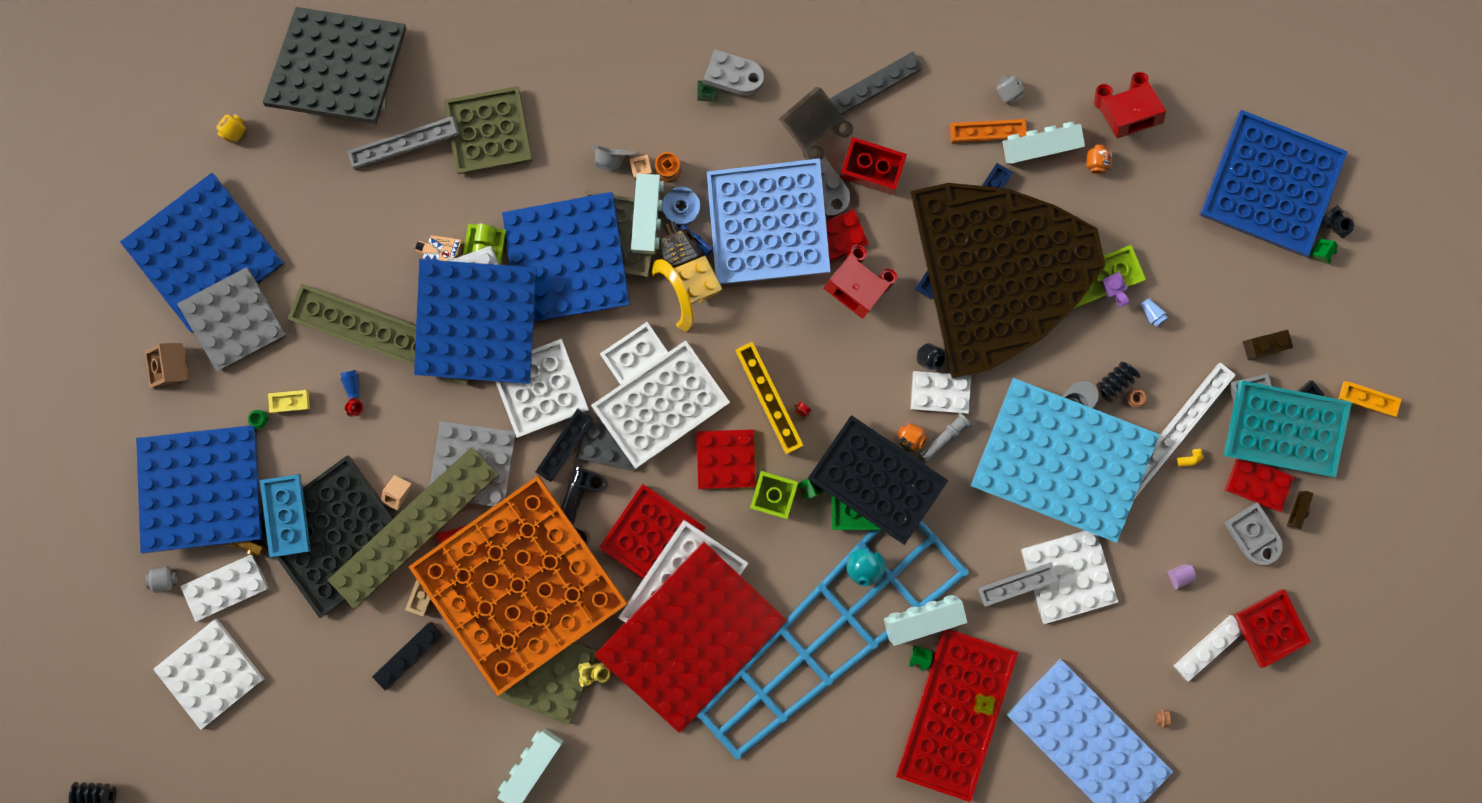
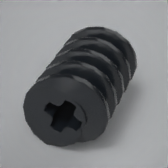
M1120 362L1119 367H1115L1113 372H1109L1107 374L1108 377H1103L1102 382H1098L1096 387L1101 396L1106 401L1112 403L1111 396L1116 399L1118 398L1116 391L1123 393L1122 386L1127 389L1130 387L1127 381L1134 384L1133 376L1136 378L1141 376L1133 366L1126 362Z
M74 782L68 796L69 803H115L117 789L114 786L111 788L109 783H106L104 786L102 783H97L96 786L94 783H89L87 786L86 782H82L80 785L78 782Z

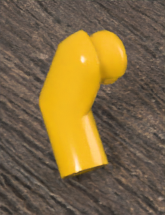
M1193 449V456L1177 457L1178 467L1194 466L1204 459L1203 450Z

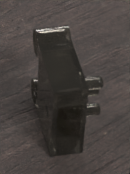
M815 87L779 118V121L802 149L806 160L820 158L821 161L823 159V148L814 143L831 128L833 134L843 138L849 137L853 132L852 123L843 118L820 87ZM844 123L845 131L840 133L839 127ZM815 148L817 150V154L815 157L811 158L810 152L812 149Z

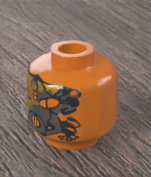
M913 423L907 424L906 427L902 426L897 434L900 437L899 444L911 451L921 450L927 440V436H925L926 431Z

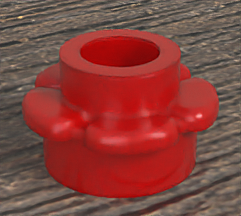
M355 398L349 399L344 407L346 414L350 417L359 416L363 411V404Z
M801 401L797 405L794 404L797 414L803 418L805 415L810 416L811 408Z

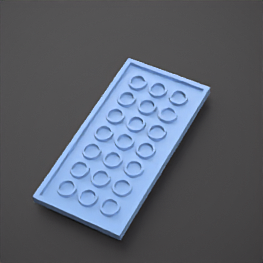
M1061 659L1006 713L1094 803H1144L1173 773Z

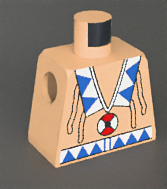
M432 235L428 243L418 241L415 251L424 254L422 259L449 261L461 256L465 243L459 239Z

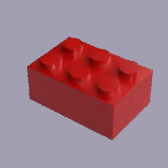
M852 137L840 178L893 195L896 191L907 154Z

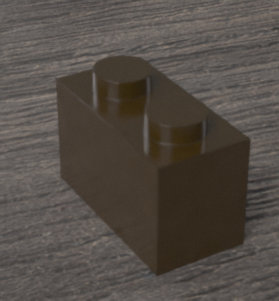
M1289 330L1243 341L1248 360L1293 348Z

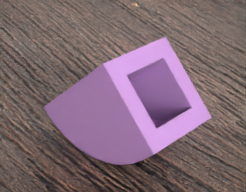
M1183 564L1167 571L1176 590L1196 581L1192 565Z

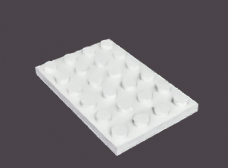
M684 341L596 401L591 407L636 469L720 411L730 402L687 341Z
M683 520L629 599L628 604L625 605L618 615V618L626 622L703 540L739 575L748 565V562Z

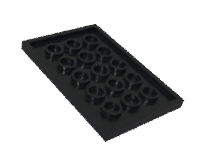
M852 415L807 478L903 545L907 543L949 481Z

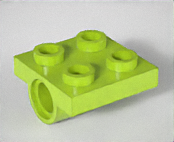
M468 224L463 255L492 245L497 261L501 265L506 240V229H499L486 224Z

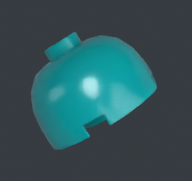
M867 549L851 552L849 558H847V573L856 584L870 586L882 579L886 561L878 552L872 554Z

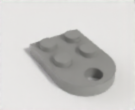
M714 49L703 84L747 96L759 91L763 84L764 74L761 67L754 61ZM754 77L758 79V82H750L749 78Z
M822 156L820 162L825 216L835 217L842 214L848 207L850 193L842 179L825 157ZM833 201H840L842 207L839 210L833 209L831 206Z
M1253 503L1223 523L1243 555L1250 562L1258 565H1268L1275 562L1281 555L1282 540L1258 503ZM1266 548L1271 551L1269 559L1263 557V551Z

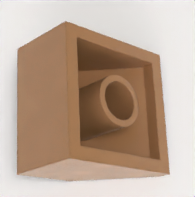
M161 343L144 351L149 388L181 384L188 380L189 370L185 364L186 350L183 348V343Z

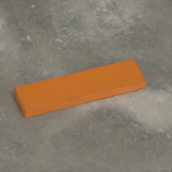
M1026 119L950 123L951 143L1008 140L1007 136L1019 134V137L1026 136L1027 132Z

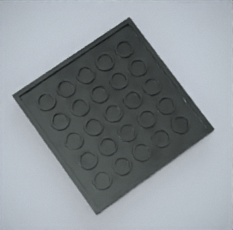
M296 7L263 99L264 106L377 124L407 29L406 25L391 21Z
M349 455L342 458L303 487L311 551L276 556L319 618H322L345 601L328 579L394 519ZM263 516L261 518L262 539L268 546L265 517Z

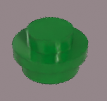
M254 410L249 414L248 422L254 428L261 429L268 423V416L262 410Z

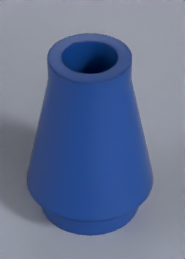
M356 370L340 373V380L348 395V399L359 397V374L356 373Z

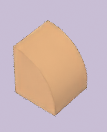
M394 475L382 491L381 502L399 510L408 495L411 483Z

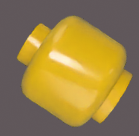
M228 114L225 115L216 127L219 131L217 134L229 143L232 141L238 142L246 132V127L243 125L244 120L236 114L233 117Z

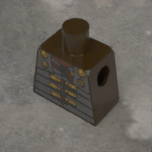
M675 221L664 225L668 236L659 240L663 259L673 268L704 255L689 229L678 231Z

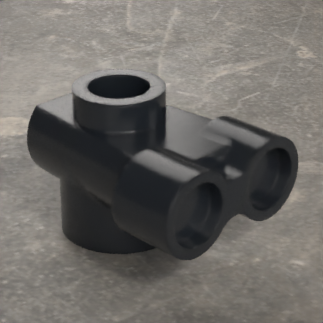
M1337 205L1323 216L1322 223L1325 226L1328 225L1334 233L1343 239L1354 230V222L1351 218L1344 217L1342 214L1344 211Z

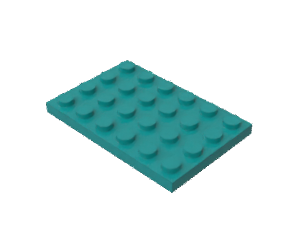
M1239 380L1223 456L1336 477L1352 402Z

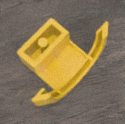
M706 256L673 268L667 261L658 259L652 264L650 274L654 277L655 274L662 273L672 284L681 307V318L676 323V326L687 332L693 325V309L691 304L697 301L701 303L715 297L722 288Z

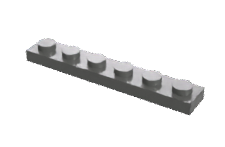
M911 52L822 102L815 109L824 124L917 73L923 67L915 53Z

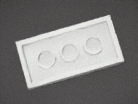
M248 555L180 586L195 622L269 589L256 556Z

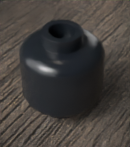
M931 343L924 344L917 351L918 364L930 371H936L945 363L946 359L943 349Z

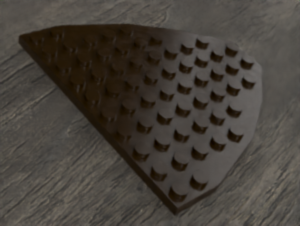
M944 183L910 191L951 379L989 371L1042 340L1081 301L1106 266L1098 228L1051 203L1008 188L958 183Z

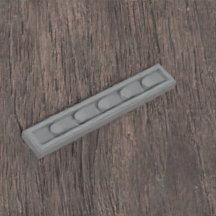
M452 116L348 150L347 152L351 167L356 170L460 136L456 119Z

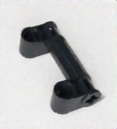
M577 466L573 467L575 471L572 480L569 481L561 508L573 525L584 489L601 492L606 489L608 483L603 475ZM599 477L602 480V485L599 488H595L593 481ZM575 527L578 533H582L585 536V543L588 545L591 540L590 534L583 529Z

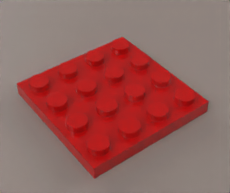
M642 484L599 548L644 579L683 520L702 532L706 527Z

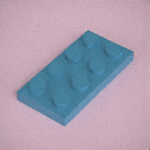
M301 474L260 480L269 556L276 557L311 551Z

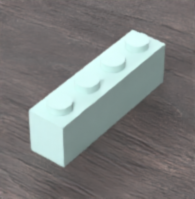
M1074 121L1063 123L1061 128H1056V125L1045 127V131L1039 133L1037 129L1027 131L1026 136L1019 137V134L1007 136L1008 140L1002 141L1006 163L1020 162L1085 147L1081 124H1075Z
M637 173L631 242L632 253L655 254L656 249H659L660 238H657V230H661V219H658V211L662 212L663 201L659 200L660 193L664 191V181H661L660 175Z
M954 595L946 596L941 601L927 602L925 606L908 608L907 611L902 613H891L889 617L883 618L888 639L894 646L967 623L963 602Z
M545 728L541 732L537 731L531 740L534 742L531 748L526 747L520 758L523 759L519 765L515 764L509 772L512 775L509 781L504 780L498 791L501 793L497 798L504 803H523L563 743L562 739Z

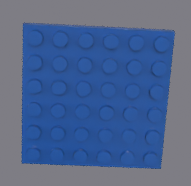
M1240 110L1199 215L1307 257L1313 246L1348 151Z
M210 173L120 241L191 333L194 332L177 303L246 267L249 268L259 284L285 264L214 173Z
M613 192L502 212L510 266L537 267L534 322L630 305Z
M419 259L414 375L530 384L537 267Z
M249 425L136 438L140 553L146 554L262 540L257 433L254 426Z

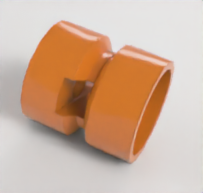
M663 152L656 158L655 168L661 180L668 183L677 180L681 173L678 157L671 152Z

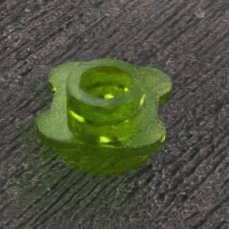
M978 694L974 711L991 715L995 698Z

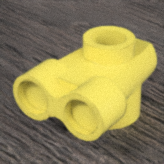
M587 662L578 666L581 687L591 685V682L594 681L604 683L611 675L610 669L603 663L589 664Z

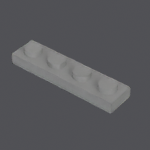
M1052 562L978 587V591L986 607L1058 582L1059 579Z

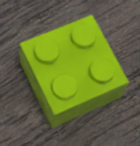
M761 471L750 508L788 519L798 482Z

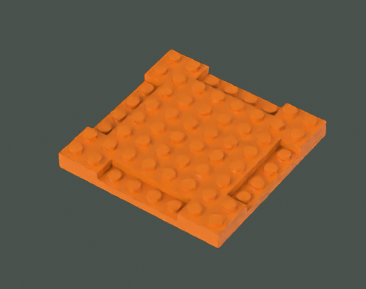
M540 476L530 480L408 566L497 696L628 604L623 594L607 571L598 562Z

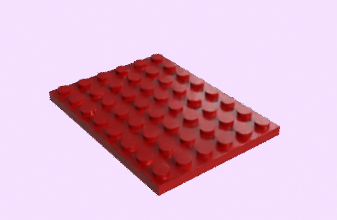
M703 540L595 653V657L680 733L787 620Z

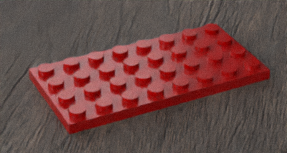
M951 629L941 632L895 775L897 778L971 803L1017 659V651Z

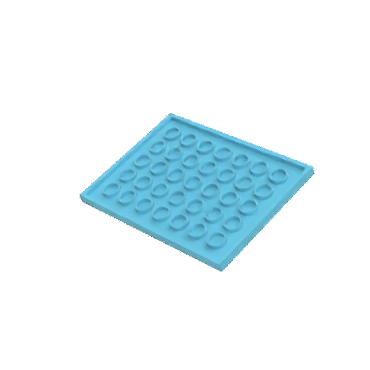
M1012 378L970 486L1117 543L1160 434Z

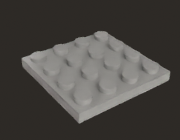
M248 267L177 303L216 371L222 370L287 335Z
M440 421L430 485L468 449L474 447L499 476L470 503L495 506L504 500L508 494L516 441L515 432Z

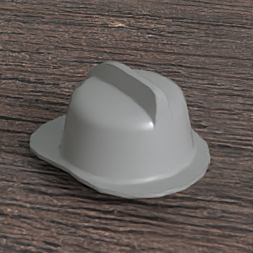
M591 145L595 149V166L605 170L617 169L621 166L626 155L637 154V152L632 150Z
M1079 381L1074 383L1062 397L1093 408L1098 401V391L1092 383Z

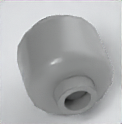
M1007 74L998 80L1000 84L997 85L996 91L1003 102L1012 104L1023 97L1024 87L1017 76L1009 77Z
M168 566L152 568L149 574L145 576L146 587L151 589L153 593L171 591L174 584H177V574L172 572Z

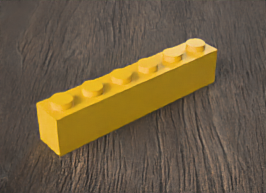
M753 341L736 349L735 353L785 455L803 447L804 445Z

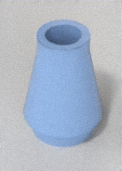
M1150 298L1141 304L1150 324H1153L1155 327L1168 319L1165 315L1166 312Z

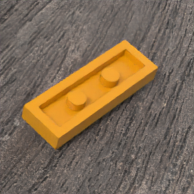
M1349 381L1343 382L1338 398L1339 400L1349 401L1353 405L1390 417H1397L1402 400L1401 398Z

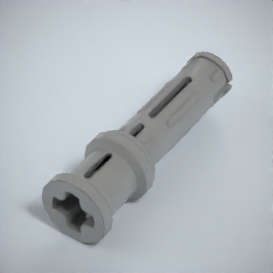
M959 413L958 418L951 424H947L946 430L919 454L926 462H929L952 439L959 438V434L967 427H971L972 424L963 414Z

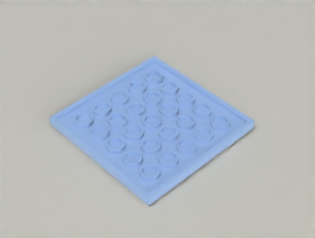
M820 158L707 172L715 275L720 285L831 273Z

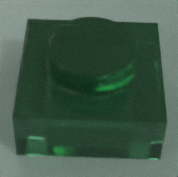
M698 80L697 101L716 102V87L703 84V81Z

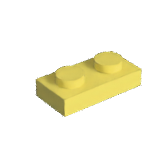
M309 390L268 394L269 413L310 409Z

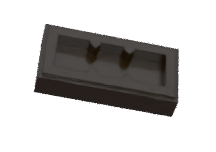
M1309 491L1298 492L1287 523L1288 528L1301 530L1305 518L1310 513L1309 506L1314 493Z

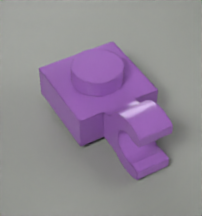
M1120 272L1100 281L1108 298L1114 296L1119 308L1130 303L1127 296L1123 293L1128 288Z

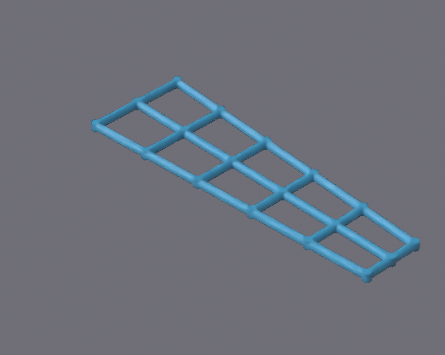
M923 521L917 527L927 538L893 570L890 571L885 566V577L847 610L827 587L846 568L847 558H849L851 552L867 549L869 553L875 554L867 545L881 530H870L787 617V621L697 714V717L701 719L735 759H740L751 748L888 639L886 630L874 639L855 619L854 615L889 583L900 592L912 607L925 606L927 602L938 599L968 575L969 571ZM933 543L958 570V573L919 603L896 576ZM822 593L842 616L805 650L787 629ZM846 622H849L868 645L829 676L811 655ZM782 635L797 651L799 656L762 689L747 671ZM806 661L823 681L783 713L768 694ZM742 677L757 695L719 729L707 716V713ZM763 701L777 718L737 749L725 734L758 703Z

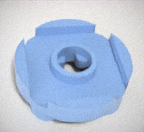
M675 187L663 198V213L669 222L675 221L676 225L682 226L683 224L693 223L700 212L699 198L687 187ZM681 201L684 205H687L683 211H679V208H676V205H679Z

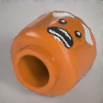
M1095 145L1094 148L1087 152L1086 167L1093 174H1105L1112 165V152L1105 145Z

